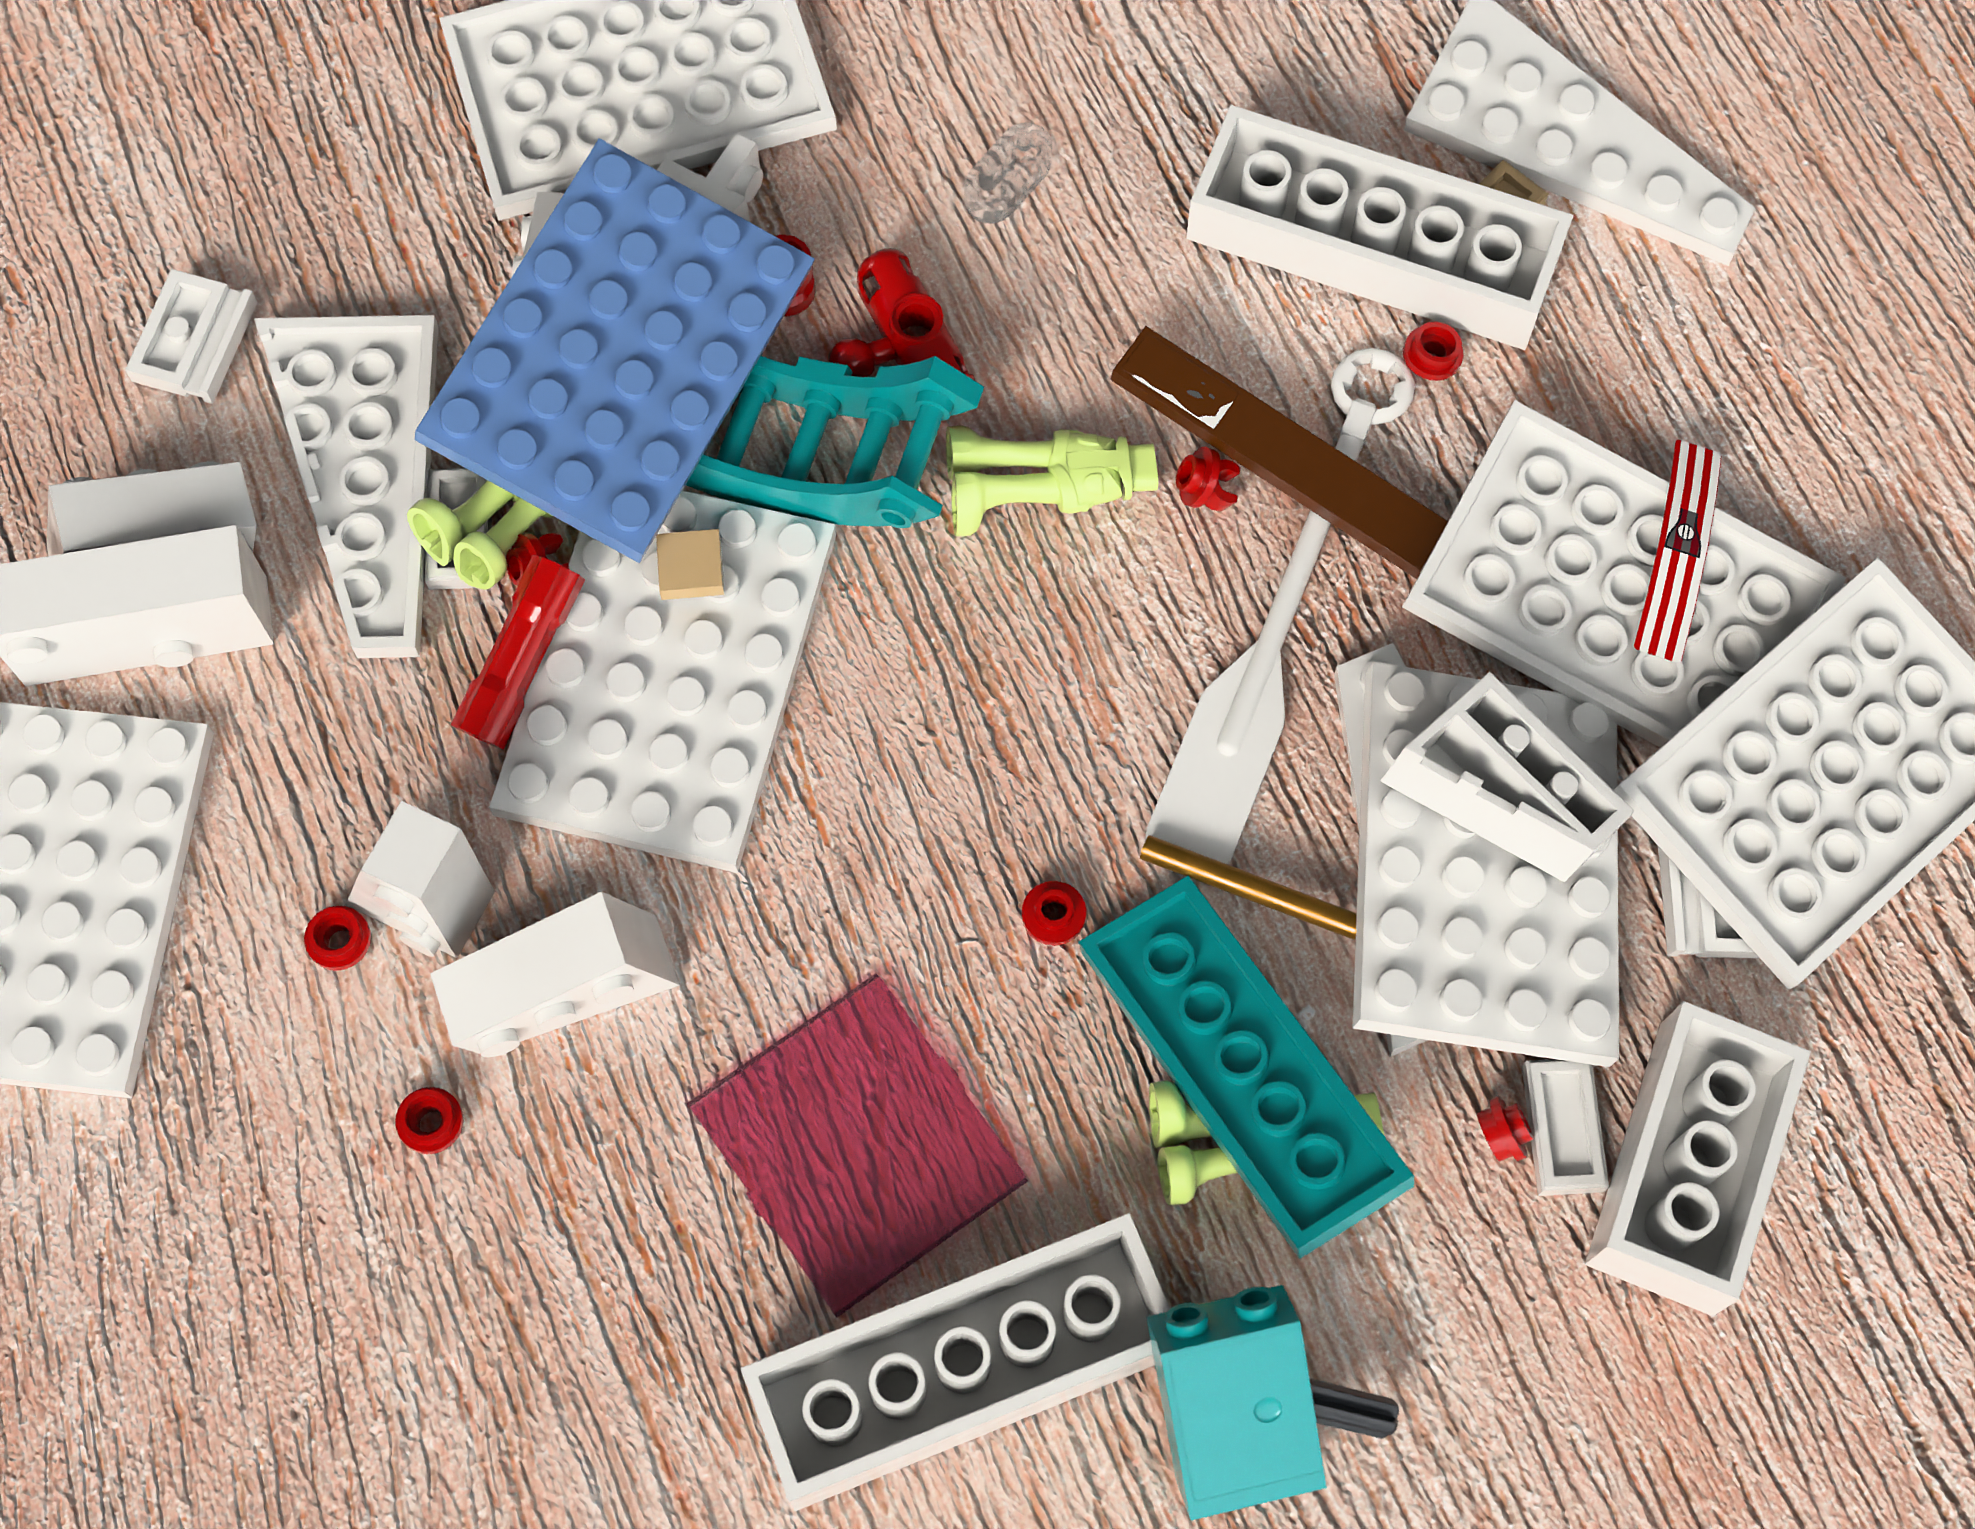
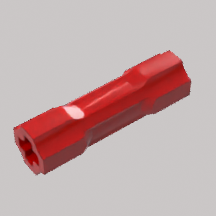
M532 555L512 596L511 611L480 675L470 683L451 726L478 740L504 750L524 709V696L557 628L565 623L585 582L582 576L547 558Z

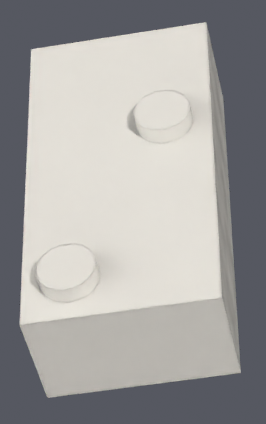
M237 525L0 564V657L25 687L156 664L163 667H180L189 664L193 658L274 645L267 576Z
M1683 1001L1659 1026L1585 1265L1711 1316L1718 1314L1738 1301L1811 1051Z

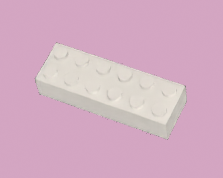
M1230 105L1190 202L1186 239L1526 350L1574 215Z
M1128 1213L740 1369L788 1501L794 1511H797L1154 1366L1155 1362L1146 1317L1167 1312L1170 1307L1131 1214Z

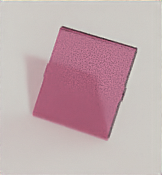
M877 974L865 980L687 1103L694 1116L747 1190L746 1195L753 1205L755 1214L758 1217H762L769 1229L773 1227L836 1318L1028 1182L1023 1170L965 1093V1086L960 1081L956 1070L949 1066L943 1056L939 1057L890 989Z

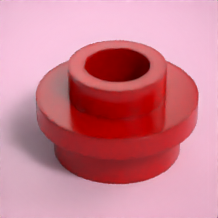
M1428 322L1414 329L1408 335L1403 346V358L1409 369L1416 375L1433 381L1452 377L1460 368L1464 357L1459 334L1451 326L1442 322Z
M1060 881L1044 882L1035 886L1026 895L1022 905V922L1028 934L1036 941L1052 946L1063 945L1075 939L1082 931L1086 921V904L1081 894L1071 885ZM1056 902L1064 906L1066 914L1059 920H1050L1043 915V907L1048 903Z
M331 906L321 910L310 920L304 934V944L307 953L316 964L328 970H344L356 965L366 955L371 943V931L367 921L358 911L347 906ZM338 931L349 932V941L345 946L339 949L329 947V940L334 933Z
M424 1087L410 1093L401 1102L395 1118L396 1130L400 1139L411 1150L422 1154H435L449 1148L458 1139L464 1122L462 1108L455 1097L448 1091L437 1087ZM430 1112L440 1113L442 1121L436 1130L432 1132L420 1130V1121L424 1115Z
M1500 1096L1490 1099V1107L1477 1112V1118L1494 1156L1499 1162L1510 1157H1514L1516 1161L1527 1158L1528 1154L1525 1143L1534 1140V1136L1520 1105L1515 1103L1507 1107Z

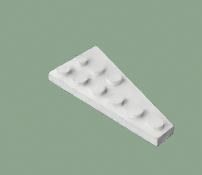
M1495 0L1468 1L1406 119L1404 127L1406 132L1492 168H1495L1502 160H1505L1540 188L1729 266L1755 211V207Z
M435 315L254 318L267 356L270 374L284 414L283 418L306 495L317 524L316 529L328 561L333 578V586L352 649L357 658L420 657L426 550L413 534L408 522L407 512L418 500L427 498L428 471L431 470L432 450L414 439L415 430L435 400L439 331Z

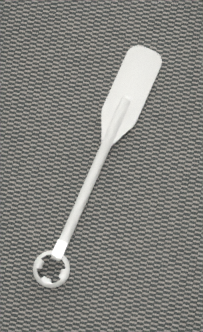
M1367 348L1356 350L1341 360L1333 372L1331 389L1335 403L1347 417L1335 448L1356 461L1371 425L1392 422L1405 413L1413 401L1415 382L1411 370L1402 358L1388 350ZM1370 363L1371 369L1380 370L1386 374H1390L1393 371L1401 382L1396 383L1394 386L1393 394L1389 398L1391 406L1376 409V405L1359 398L1352 401L1345 391L1352 387L1358 365ZM1311 510L1258 640L1215 679L1201 695L1149 821L1145 840L1148 835H1151L1229 865L1284 727L1285 708L1280 650L1331 523Z

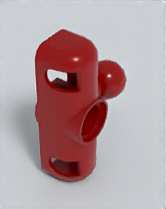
M886 248L869 255L858 268L857 290L883 338L869 343L857 338L842 339L830 351L828 362L848 365L853 371L852 376L870 377L875 370V366L894 359L897 365H906L936 356L975 380L974 375L969 374L964 358L944 323L941 306L934 298L928 295L920 278L913 274L906 254L895 248ZM874 276L880 289L875 292L870 300L865 292L863 282ZM918 325L927 328L930 332L926 335L915 337L904 333L903 330L907 327Z

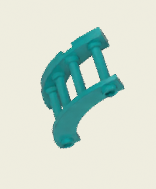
M761 355L740 391L741 395L716 459L703 454L686 485L724 500L831 524L909 528L912 523L939 517L943 507L942 504L917 490L941 421L949 419L950 416L976 409L984 386L936 356L906 365L879 367L876 377L852 376L853 371L848 365L823 362L799 356L796 366H792ZM771 399L800 406L806 410L781 477L739 467L763 403L770 402ZM837 415L868 419L845 484L806 482L828 420L834 419ZM900 421H915L896 476L892 475L872 481L891 427L898 426Z

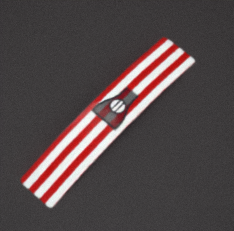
M1679 439L1675 441L1660 538L1634 642L1636 650L1675 663L1682 661L1696 607L1710 540L1722 458L1719 452Z

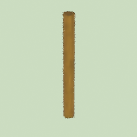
M1148 835L1140 855L1141 860L1178 874L1189 876L1199 882L1356 941L1357 913L1151 835Z

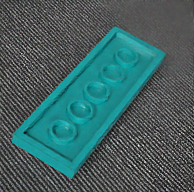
M1189 876L1184 877L1079 941L1080 950L1084 958L1173 1083L1178 1087L1183 1097L1299 1259L1415 1186L1413 1173Z

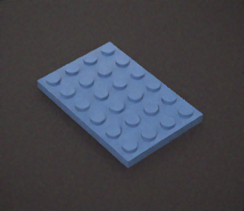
M599 138L415 430L414 440L640 563L808 276L815 258Z

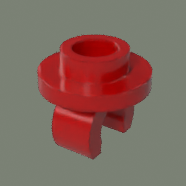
M1201 447L1193 455L1186 456L1181 462L1176 475V486L1180 490L1182 503L1193 508H1199L1204 504L1214 511H1223L1237 503L1238 496L1223 490L1218 479L1228 482L1240 474V466L1231 460L1220 459L1219 453L1208 447Z
M531 533L518 535V539L506 554L507 572L513 584L518 586L532 555L547 558L546 555L557 552L563 542L560 534L548 533L539 539ZM569 562L561 564L562 566L569 569Z

